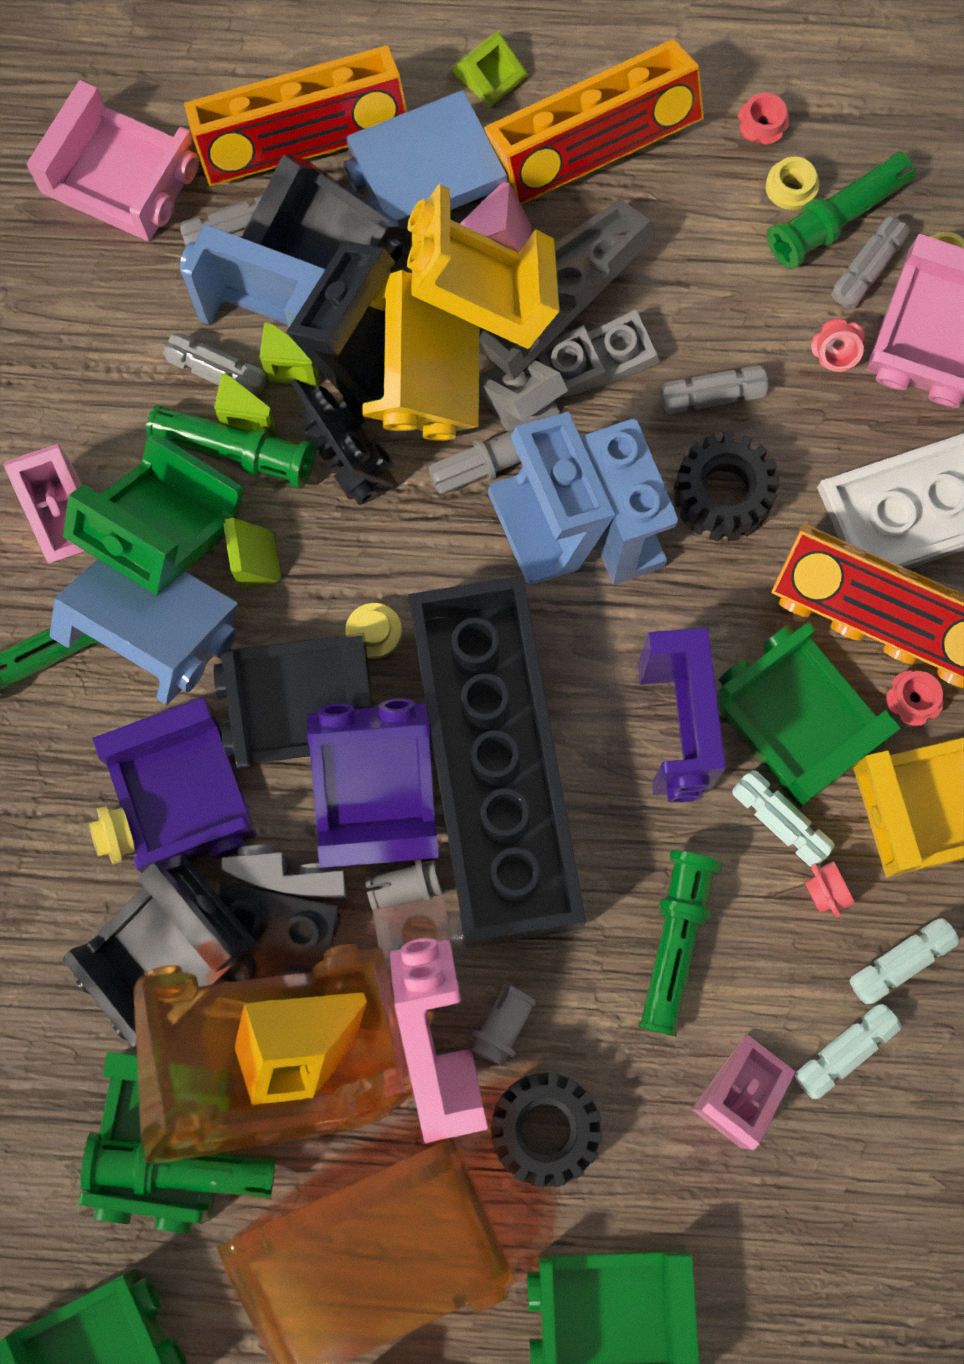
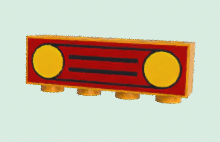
M671 39L485 126V133L507 174V183H510L520 204L522 205L532 199L539 198L555 188L583 177L608 163L630 155L642 147L704 119L699 65L674 39Z
M388 45L184 103L192 137L209 186L223 182H236L245 176L277 168L283 155L307 159L325 153H337L348 147V135L407 112L400 74Z
M802 523L771 591L772 594L781 597L778 604L786 610L803 617H809L811 612L832 620L830 627L850 639L861 641L864 635L885 644L883 651L901 662L914 665L917 659L938 668L936 671L938 677L954 686L964 688V594Z

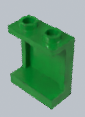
M153 434L146 440L143 459L140 464L99 494L83 484L69 494L63 537L157 596L225 537L223 523H226L225 519L238 518L244 489L240 484L158 434Z
M807 622L795 632L789 625L778 631L762 646L767 653L752 665L744 658L729 668L718 679L723 687L720 688L716 695L718 709L799 808L901 729L886 710L877 717L813 642L812 636L817 630L810 622Z
M107 1051L102 1077L110 1078L99 1133H101L103 1140L140 1143L143 1137H151L154 1141H159L160 1147L223 1153L237 1071ZM95 1185L92 1191H80L78 1205L95 1208L93 1215L95 1220L130 1224L132 1214L156 1217L155 1229L190 1234L193 1223L202 1224L211 1220L215 1193L154 1188L152 1193L140 1196L135 1195L133 1188Z
M685 1249L538 1255V1271L527 1272L528 1312L540 1311L541 1338H529L530 1364H699L692 1255Z
M136 1268L0 1340V1364H187V1360L176 1338L173 1336L168 1339L166 1338L157 1318V1315L162 1312L158 1293L148 1277L140 1279Z

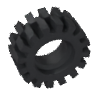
M724 432L721 441H717L715 434L705 437L702 446L696 442L690 448L688 456H684L674 489H676L674 496L675 507H682L679 516L683 522L686 523L691 519L694 522L692 531L698 535L701 534L703 529L711 531L709 539L718 541L721 534H727L729 542L738 540L741 532H744L746 537L754 533L757 525H762L766 520L777 497L776 491L779 487V476H774L777 468L774 458L768 461L764 459L768 450L762 444L756 450L751 449L749 446L752 438L743 435L740 443L733 442L734 432ZM718 470L732 471L744 480L747 494L742 501L736 504H719L707 494L705 489L706 478Z
M536 1073L516 1081L501 1095L492 1115L491 1138L499 1161L515 1178L534 1187H559L566 1185L567 1182L573 1179H578L585 1173L584 1171L590 1163L593 1164L598 1155L596 1152L599 1143L602 1140L600 1121L602 1120L599 1110H597L593 1102L594 1099L578 1082L556 1073ZM542 1104L558 1107L564 1112L569 1121L570 1134L566 1144L559 1151L552 1154H540L531 1150L526 1145L522 1136L524 1117L532 1108Z

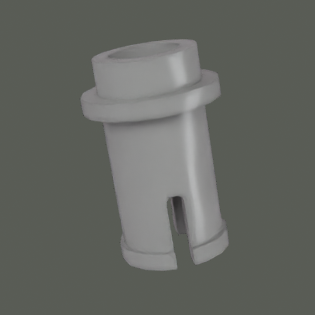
M423 859L415 860L416 865L373 876H365L367 889L370 888L367 894L373 912L377 913L383 909L422 899L425 900L426 904L433 903L432 897L443 894L435 861L423 862Z
M502 984L501 991L480 1032L474 1030L471 1034L476 1039L471 1050L503 1067L507 1057L514 1059L516 1052L512 1050V1047L532 1008L537 1003L529 995L506 984Z

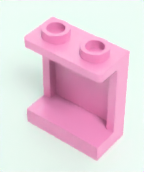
M79 80L30 157L27 166L40 193L150 242L158 227L164 226L169 221L174 209V200L183 185L191 183L196 176L200 158L191 131L180 127L174 137L111 110L105 107L97 87Z
M918 234L907 254L865 370L877 374L875 380L884 386L897 390H907L908 385L928 391L929 400L952 408H959L961 403H964V248Z
M420 938L407 942L400 950L390 951L389 953L394 1004L424 1142L428 1143L488 1130L471 1048L436 1056L427 1014L428 1009L451 1005L461 1001L450 941L442 940L437 942L431 938Z

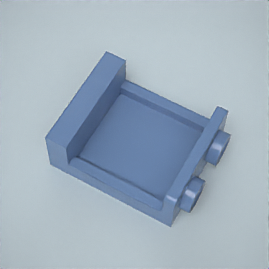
M464 90L347 136L350 158L344 160L343 165L351 187L355 192L362 189L368 202L407 228L410 215L417 202L421 199L427 201L438 184L450 189V210L479 198L483 202L501 183H507V174Z
M204 224L196 242L191 241L187 244L180 261V272L182 273L200 322L208 325L212 324L221 304L229 302L287 324L289 328L325 269L206 224Z
M569 412L516 426L510 438L523 466L516 476L492 482L488 488V495L525 581L529 585L578 571L615 516Z
M630 419L581 436V440L615 513V516L596 543L613 586L665 568L667 559L656 534L674 528L678 517L638 422L635 419Z
M97 559L54 598L49 637L70 648L84 633L155 675L159 679L156 699L168 705L181 690L190 692L196 686L204 673L206 664L213 656L220 659L221 653L230 649L237 635V629L232 626L238 603L187 572L182 573L156 596Z

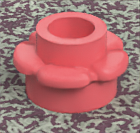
M772 93L754 95L741 107L738 114V119L741 122L739 130L751 142H758L764 145L773 144L782 138V132L787 130L789 126V115L784 101ZM758 120H764L768 123L763 125Z
M842 318L832 319L823 324L820 333L814 335L811 342L812 353L814 356L819 357L820 365L836 372L849 370L862 358L864 353L862 342L865 341V333L856 322L846 323ZM842 340L843 345L836 348L833 346L835 341Z
M904 671L898 674L892 680L893 688L886 695L890 711L893 714H899L902 722L912 726H920L925 724L928 718H936L943 709V690L939 681L931 674L923 671ZM910 694H917L920 697V701L918 703L912 702Z
M833 861L820 868L815 863L811 865L815 877L806 880L805 884L820 914L831 909L835 917H840V911L854 905L855 901L836 863Z

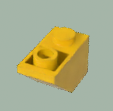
M364 993L244 1003L234 1048L252 1105L314 1098L355 1045L367 1003Z

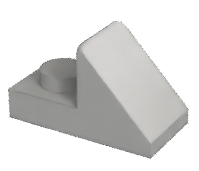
M535 360L515 379L511 378L494 362L479 371V395L507 432L514 430L518 425L558 415L559 409L554 400L568 391L560 372Z

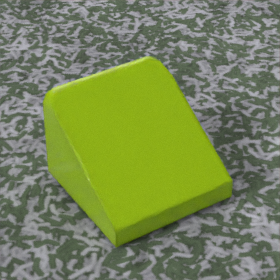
M499 30L484 39L450 68L455 76L489 107L493 106L529 75Z
M264 322L260 360L267 380L269 382L291 383L293 379H298L309 385L320 384L321 375L319 369L290 336L273 324Z
M222 373L214 406L220 423L247 431L265 427L271 430L272 436H276L277 427L271 408L228 374Z
M236 518L225 519L226 523H223L230 569L238 587L244 590L280 582L281 573L275 537L272 531Z

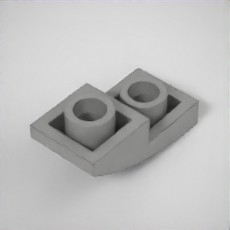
M637 310L629 312L588 333L584 325L554 339L538 355L540 363L560 372L568 391L559 398L605 386L660 363Z
M273 846L240 847L237 849L238 857L222 858V870L231 878L246 886L319 902H350L348 878L343 871L333 872V867L319 868V863H311L298 866V875L290 876L289 861L282 853H273Z

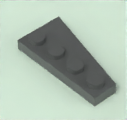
M619 199L555 242L559 313L529 349L480 327L479 350L511 378L515 379L655 238L651 219Z

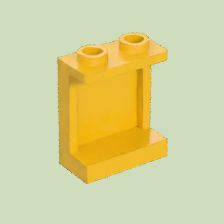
M441 184L437 185L427 201L421 199L417 202L408 221V231L412 232V248L407 260V267L412 269L411 296L529 349L559 313L554 238L535 230L519 252H516L451 220L450 189Z
M404 270L390 273L369 305L370 307L385 311L384 396L380 400L363 403V416L383 421V428L387 430L411 431L418 429L423 431V438L428 440L444 441L455 439L456 431L479 427L480 327L411 296L412 273Z
M964 738L890 755L889 751L867 755L853 767L886 878L964 860Z

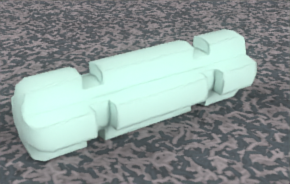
M754 770L748 772L734 786L733 795L746 808L752 805L757 810L754 815L788 847L791 844L795 845L798 848L796 854L809 866L814 863L817 866L821 864L835 847L833 841L820 829L817 831L812 830L809 827L812 822L778 790L775 793L771 792L768 789L771 784L761 774Z
M944 918L932 921L919 930L920 936L917 934L910 936L875 960V967L870 965L853 975L850 979L853 991L863 1003H875L889 993L888 987H898L933 963L935 955L937 957L943 956L958 946L960 940L952 926Z
M884 1004L874 1006L861 1017L863 1023L851 1025L818 1053L819 1060L813 1059L808 1061L796 1072L795 1078L808 1096L812 1099L821 1098L835 1086L833 1080L836 1078L844 1079L879 1049L877 1046L878 1042L886 1043L901 1030V1023Z

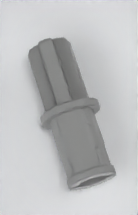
M514 430L482 442L480 438L473 440V447L429 466V475L439 494H446L484 477H487L489 481L496 479V472L520 463L521 460L510 438Z

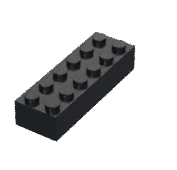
M517 576L408 594L466 949L583 929L586 917L524 577Z

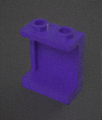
M708 627L648 632L638 661L640 685L674 682L683 760L662 762L652 782L653 795L667 794L668 802L671 803L697 801L703 798L702 791H710L725 770Z
M204 697L92 738L99 760L108 767L120 806L125 812L137 854L133 860L139 872L143 873L153 862L184 854L189 861L210 853L213 859L228 857L236 854L238 848L246 846L244 840L257 836L230 757L225 755L222 734L215 714Z
M390 699L380 703L379 707L355 709L352 705L338 703L323 706L315 713H307V737L312 769L319 868L439 858L438 838L434 819L429 742L430 721L426 703L415 704L414 701L409 699Z

